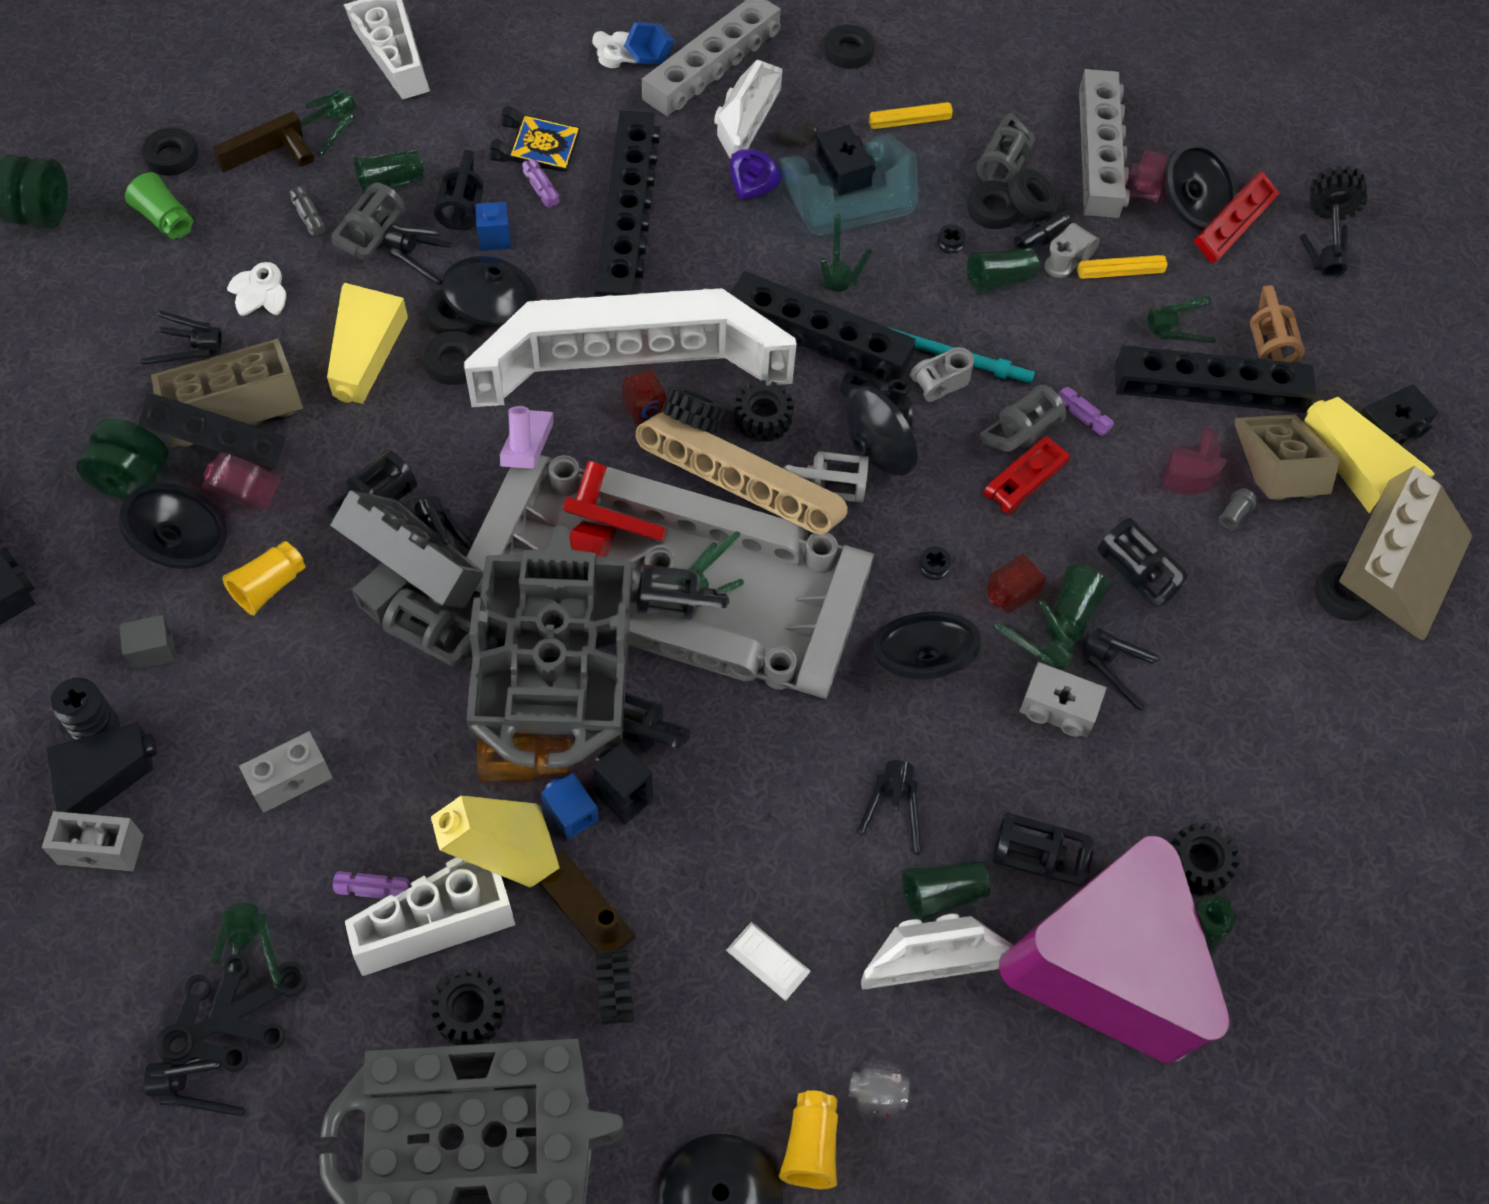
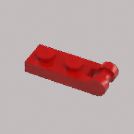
M1045 436L992 480L985 488L983 494L991 501L995 499L999 502L1001 509L1010 515L1026 498L1069 462L1071 455L1049 437ZM1009 486L1014 492L1008 494L1004 488Z

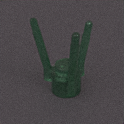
M337 89L329 95L306 103V108L308 109L325 104V106L300 120L301 127L326 113L334 120L342 119L319 150V156H323L345 126L355 119V115L352 112L356 109V103L353 97L345 90Z
M838 213L834 217L832 264L828 267L825 258H821L820 263L824 278L823 287L835 292H842L848 289L850 285L855 286L857 284V277L868 261L872 250L866 249L851 273L848 264L839 260L841 215Z
M1204 296L1174 305L1150 308L1147 319L1151 333H1159L1161 339L1175 338L1215 343L1216 339L1214 337L1172 331L1174 327L1178 326V313L1207 306L1210 304L1211 297Z
M735 531L718 548L717 543L713 542L688 569L697 571L700 587L707 588L709 586V582L703 575V572L740 537L739 531ZM678 578L673 584L683 585V581L687 579ZM738 579L716 589L729 592L742 586L744 580Z
M1043 600L1039 602V606L1059 637V642L1052 638L1041 648L1011 625L1006 624L1003 627L999 623H994L993 628L1040 660L1043 664L1063 670L1076 656L1070 650L1075 642L1066 635L1053 612Z
M237 903L231 905L226 911L222 912V925L211 962L213 964L219 962L227 936L232 943L231 955L240 954L241 945L251 943L254 940V936L259 933L273 984L279 985L281 978L267 931V915L259 914L258 907L253 904ZM234 961L230 964L229 972L231 974H238L240 961Z

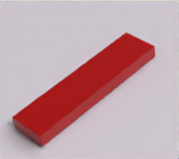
M1260 171L1249 180L1193 242L1210 262H1216L1280 193L1263 171Z

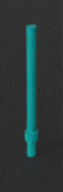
M893 329L915 338V349L937 356L955 348ZM972 353L974 367L993 372L995 377L1005 380L1007 377L1032 384L1035 375L1034 371L1011 365L1012 361L999 358V360Z

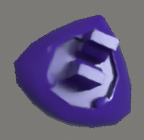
M740 149L731 155V177L739 199L744 200L763 195L773 190L782 182L781 170L766 153L752 149Z

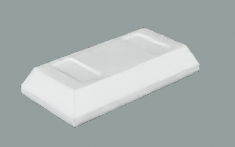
M752 922L726 950L785 1001L811 972Z

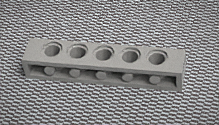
M745 0L643 77L642 100L666 116H669L675 110L682 109L685 103L694 95H700L707 85L714 80H719L725 71L733 65L737 66L751 51L755 52L758 50L760 45L769 37L772 38L777 35L781 26V9L767 0Z
M1085 69L1079 88L1084 215L1119 218L1122 208L1127 207L1129 203L1130 190L1125 189L1129 169L1124 167L1127 158V146H1123L1126 136V125H1122L1125 105L1121 104L1124 85L1120 84L1119 72Z

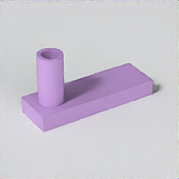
M515 406L508 410L509 436L500 453V466L534 469L553 426V412L533 411L524 406Z

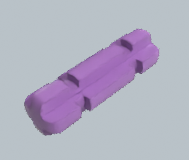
M535 159L524 161L522 164L523 173L530 179L529 182L538 196L542 197L543 204L548 208L558 205L560 202L558 199L559 194L552 187L553 185L544 171L540 169L538 162Z
M1070 387L1063 388L1058 395L1063 401L1065 408L1069 407V412L1087 426L1091 424L1093 426L1092 430L1103 436L1111 430L1114 425L1113 420L1105 414L1103 416L1100 415V410L1083 397L1078 398L1077 393Z
M338 871L333 879L334 892L342 895H350L353 892L355 896L384 899L389 895L395 897L410 888L409 880L402 877H393L390 880L388 876L357 873L356 876H352V872Z

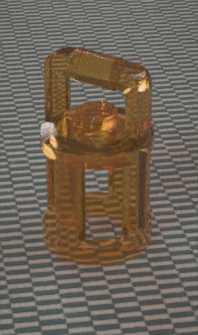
M515 733L513 735V743L517 748L522 751L536 753L534 768L514 765L509 761H492V752L496 751L481 738L477 740L479 783L505 780H529V782H535L540 774L566 773L570 770V766L548 768L547 751L559 750V752H564L572 747L569 738H540L538 734Z

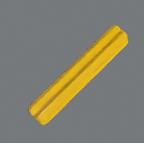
M945 102L874 111L869 114V124L871 129L874 130L950 120L953 109L951 103Z
M1164 255L1082 260L1078 263L1077 272L1081 279L1159 274L1166 271L1167 261Z

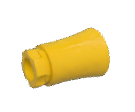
M284 541L276 548H270L244 566L223 575L222 580L235 602L250 615H255L270 598L294 580L296 575L303 571L306 566L298 550L287 541Z
M815 1090L798 1093L797 1107L793 1110L787 1150L779 1173V1178L790 1185L820 1190L831 1189L837 1186L836 1132L838 1115L836 1113L837 1098L835 1096Z

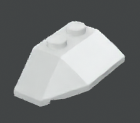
M756 60L739 78L734 88H729L724 106L718 107L714 123L718 124L717 136L730 159L731 155L736 151L749 148L781 90L782 68Z
M947 914L937 918L935 922L922 923L918 919L907 920L900 923L899 927L894 928L864 971L861 980L862 990L999 969L1001 955L1013 944L972 916L959 918L958 914Z

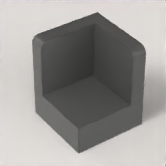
M381 563L352 589V593L357 606L382 626L388 604L401 590L407 587V584L396 572Z
M164 615L122 623L119 626L122 655L132 671L176 661L173 631Z

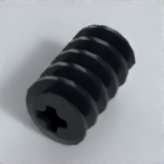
M72 678L59 684L52 692L50 698L51 710L55 712L56 717L74 740L120 727L118 716L94 682L86 678Z

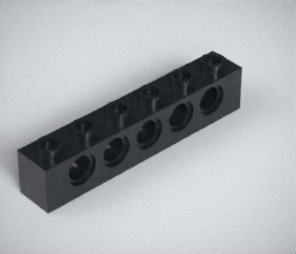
M747 271L742 273L730 292L732 296L794 337L796 346H804L816 351L822 357L833 358L846 363L852 369H860L873 374L881 381L901 380L913 358L916 344L915 338Z
M1123 345L1115 363L1116 394L1297 413H1306L1316 396L1314 369L1311 364Z

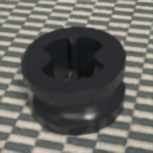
M957 225L943 226L939 232L938 247L945 253L956 254L964 247L966 233Z
M933 546L923 551L919 562L921 574L930 580L943 579L949 572L951 557L941 547ZM937 559L941 561L940 566H929L930 561L934 562Z

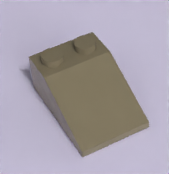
M1296 414L1235 418L1234 424L1254 481L1269 499L1284 500L1288 497L1314 498L1317 495L1332 494L1340 459Z

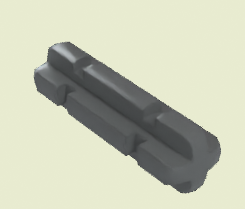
M298 186L296 189H291L289 192L291 201L297 207L296 210L307 226L310 235L316 237L319 234H324L326 231L324 222L318 216L319 213L308 197L305 188Z

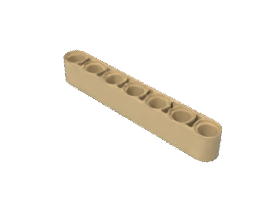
M664 412L653 416L640 424L636 429L637 442L646 451L815 534H826L847 515V505L839 495L717 436L702 431L699 428L690 427V425L683 424L679 420H674L670 418L671 416L665 415Z

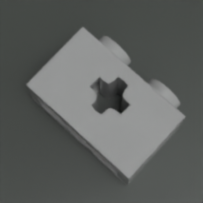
M1038 662L1019 712L1026 714L1033 722L1041 724L1047 722L1060 727L1067 735L1087 738L1096 721L1107 687Z
M310 731L239 765L263 813L333 778Z
M53 811L42 849L57 865L134 871L144 835L131 818Z

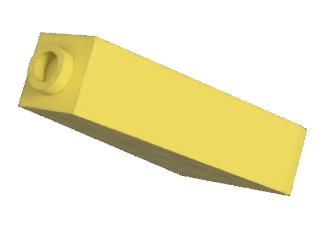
M348 283L343 284L327 374L332 396L345 403H350L351 401L360 404L364 403L408 318L404 298Z
M1339 397L1326 402L1323 400L1318 401L1307 410L1308 414L1304 423L1340 459L1337 472L1369 513L1374 511L1388 481L1407 469L1416 466L1432 478L1435 473L1428 466Z
M459 796L431 816L440 851L531 888L560 868L541 806L536 803Z

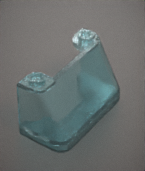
M889 133L871 138L866 142L864 150L867 155L873 157L876 170L873 173L872 186L841 196L838 195L825 171L816 174L810 173L809 163L803 157L794 155L780 158L779 165L784 184L805 227L812 234L822 236L912 213L919 203L917 154Z

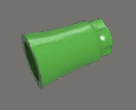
M153 172L141 174L129 184L125 192L126 203L145 216L162 233L174 240L185 236L191 231V226L194 222L192 217L170 192L158 174Z

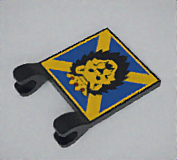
M504 107L501 113L503 117L502 126L509 128L519 127L512 147L498 139L491 141L489 146L491 150L490 159L501 162L510 160L519 163L535 159L540 168L567 172L580 133V127L524 115L513 107Z

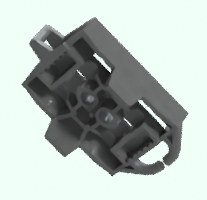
M558 525L554 528L547 549L522 550V553L486 556L480 597H474L469 634L473 661L466 722L471 738H481L501 757L514 765L532 768L535 767L536 753L522 751L517 748L513 743V735L515 733L575 736L574 745L564 752L549 753L548 768L569 767L582 761L607 743L622 742L633 586L632 561L596 556V553L572 550L568 528L565 525ZM553 624L560 625V627L557 628V629H554V625H553ZM490 637L504 641L505 646L489 650ZM616 643L617 656L599 651V647ZM548 657L558 658L556 661L551 663L543 661ZM546 683H553V687H549V684Z
M578 1039L365 1051L364 1065L334 1099L324 1115L320 1136L321 1140L338 1139L339 1125L343 1117L350 1111L362 1110L365 1113L362 1177L354 1182L346 1181L341 1177L337 1169V1154L334 1153L319 1155L320 1177L328 1194L336 1204H459L462 1196L489 1195L492 1204H586L591 1150L620 1142L625 1134L623 1119L618 1114L589 1110ZM459 1076H475L474 1079L458 1080ZM536 1085V1088L499 1090L500 1087ZM450 1090L452 1092L443 1094L377 1097V1095L384 1094H401ZM500 1128L507 1131V1138L500 1146L489 1147L485 1144L486 1136L491 1130ZM536 1128V1136H519V1129ZM453 1131L462 1132L464 1139L458 1148L453 1150L443 1148V1139L447 1134ZM429 1135V1143H413V1136Z

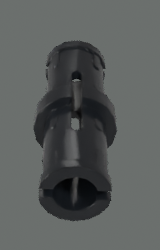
M1059 210L1046 220H1038L1032 225V228L1014 238V242L1017 243L1015 247L1022 254H1026L1037 245L1050 242L1054 235L1063 231L1071 224L1068 221L1070 216L1066 211Z

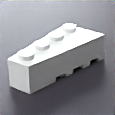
M357 0L344 4L353 30L400 97L406 99L430 92L403 0Z
M456 857L446 863V868L427 879L425 876H422L411 883V888L395 897L389 895L347 919L345 925L349 942L361 975L365 976L515 926L501 875Z

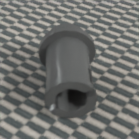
M1242 488L1234 491L1230 498L1231 502L1218 517V522L1231 531L1236 530L1246 514L1256 508V496L1248 489Z

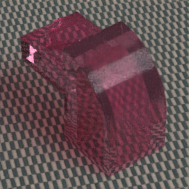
M1144 150L1140 164L1133 163L1130 171L1133 183L1130 189V196L1156 203L1162 201L1166 193L1164 170L1169 155Z
M1205 427L1197 444L1196 451L1174 446L1166 463L1161 489L1193 496L1203 494L1215 485L1227 459L1219 457L1221 445L1216 444L1219 430Z
M219 452L214 461L207 466L204 472L205 480L201 487L214 494L228 495L247 506L267 509L281 478L241 458Z

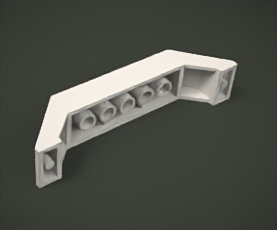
M722 288L529 301L521 307L464 362L472 407L504 405V398L531 374L538 371L719 358L729 360L759 380H766L767 386L771 385L772 381L776 382L777 385L792 384L796 340Z

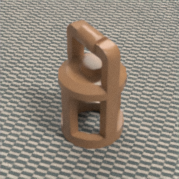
M1273 285L1263 286L1259 301V311L1250 320V328L1259 359L1298 362L1302 359L1305 350L1294 311L1288 306L1279 305ZM1262 336H1266L1268 341L1267 343L1264 344ZM1291 346L1294 347L1295 351L1283 358L1280 347ZM1270 352H1271L1272 359L1267 358V356H1268V354H1269Z

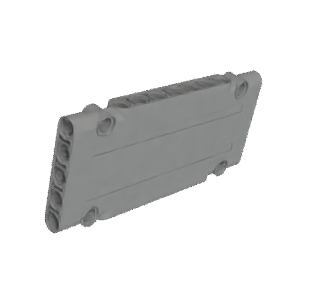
M540 455L534 469L510 467L466 558L484 572L485 559L488 555L522 553V550L547 549L554 528L558 525H565L568 528L569 536L571 531L582 521L605 525L562 510L566 497L576 499L585 470L579 468L578 462L574 458L566 455L557 456L553 460H551V457ZM607 467L595 506L659 525L668 530L664 543L616 528L607 558L630 560L650 550L652 547L666 546L675 554L676 568L697 571L700 587L724 590L729 597L727 608L697 605L696 612L691 620L638 614L636 610L637 604L631 602L629 646L741 681H753L755 678L764 680L773 689L790 688L827 699L872 567L875 553L848 545L840 546L836 538L828 532L822 535L814 533L808 536L806 529L786 519ZM816 552H823L826 555H819ZM677 577L674 584L683 585V581L687 579ZM481 579L480 583L478 584V586H477V588H476V590H475V591L480 592V593H481L482 579ZM658 600L649 601V606L683 610V608H680V603ZM774 666H783V667H785L787 670H785V671H777V670L773 669L772 667H774Z

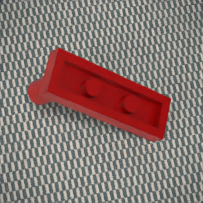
M588 461L576 499L566 497L562 510L664 543L668 531L665 527L595 506L607 467Z

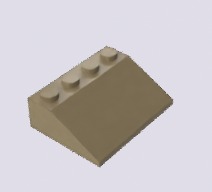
M279 339L151 375L155 394L254 426L262 424L266 419L276 416L281 418L295 414L297 410L303 409ZM167 435L171 448L179 445L181 447L193 445V443Z
M1416 466L1390 479L1339 580L1348 589L1421 640L1426 639L1472 538L1471 532L1442 485Z

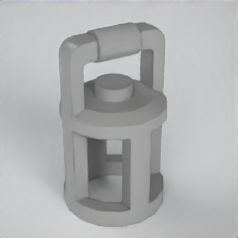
M818 451L814 456V464L808 465L807 468L795 467L793 465H786L783 468L825 488V481L856 484L855 494L833 493L842 497L844 501L864 502L868 456ZM825 459L859 463L857 473L827 470V462L823 461Z

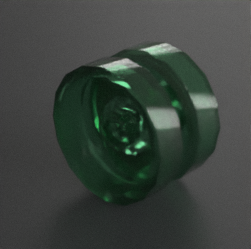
M5 155L0 160V217L2 220L16 225L32 224L35 227L49 229L58 227L68 203V182L62 165L55 159L40 157L31 159L24 155Z
M103 419L96 424L92 431L89 445L83 449L77 461L76 470L80 477L96 490L111 497L125 499L133 490L157 482V475L162 472L168 460L169 451L155 434L129 421Z

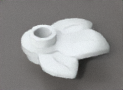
M598 31L594 34L592 43L597 48L598 60L603 66L617 68L621 62L637 63L624 47L629 33L619 31L610 36L603 31Z
M262 262L257 264L251 271L240 272L232 278L227 287L228 292L237 295L235 304L240 316H246L262 305L271 314L279 315L286 301V291L281 286V271L271 262ZM269 273L267 278L261 279L263 275Z

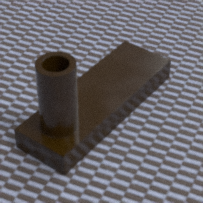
M294 111L213 146L217 165L223 173L284 145L299 166L303 167L314 160L313 153L301 138L303 133L300 119Z
M563 850L556 855L560 868L540 881L539 885L596 952L623 949L636 939L635 933L618 915L615 908L611 907Z

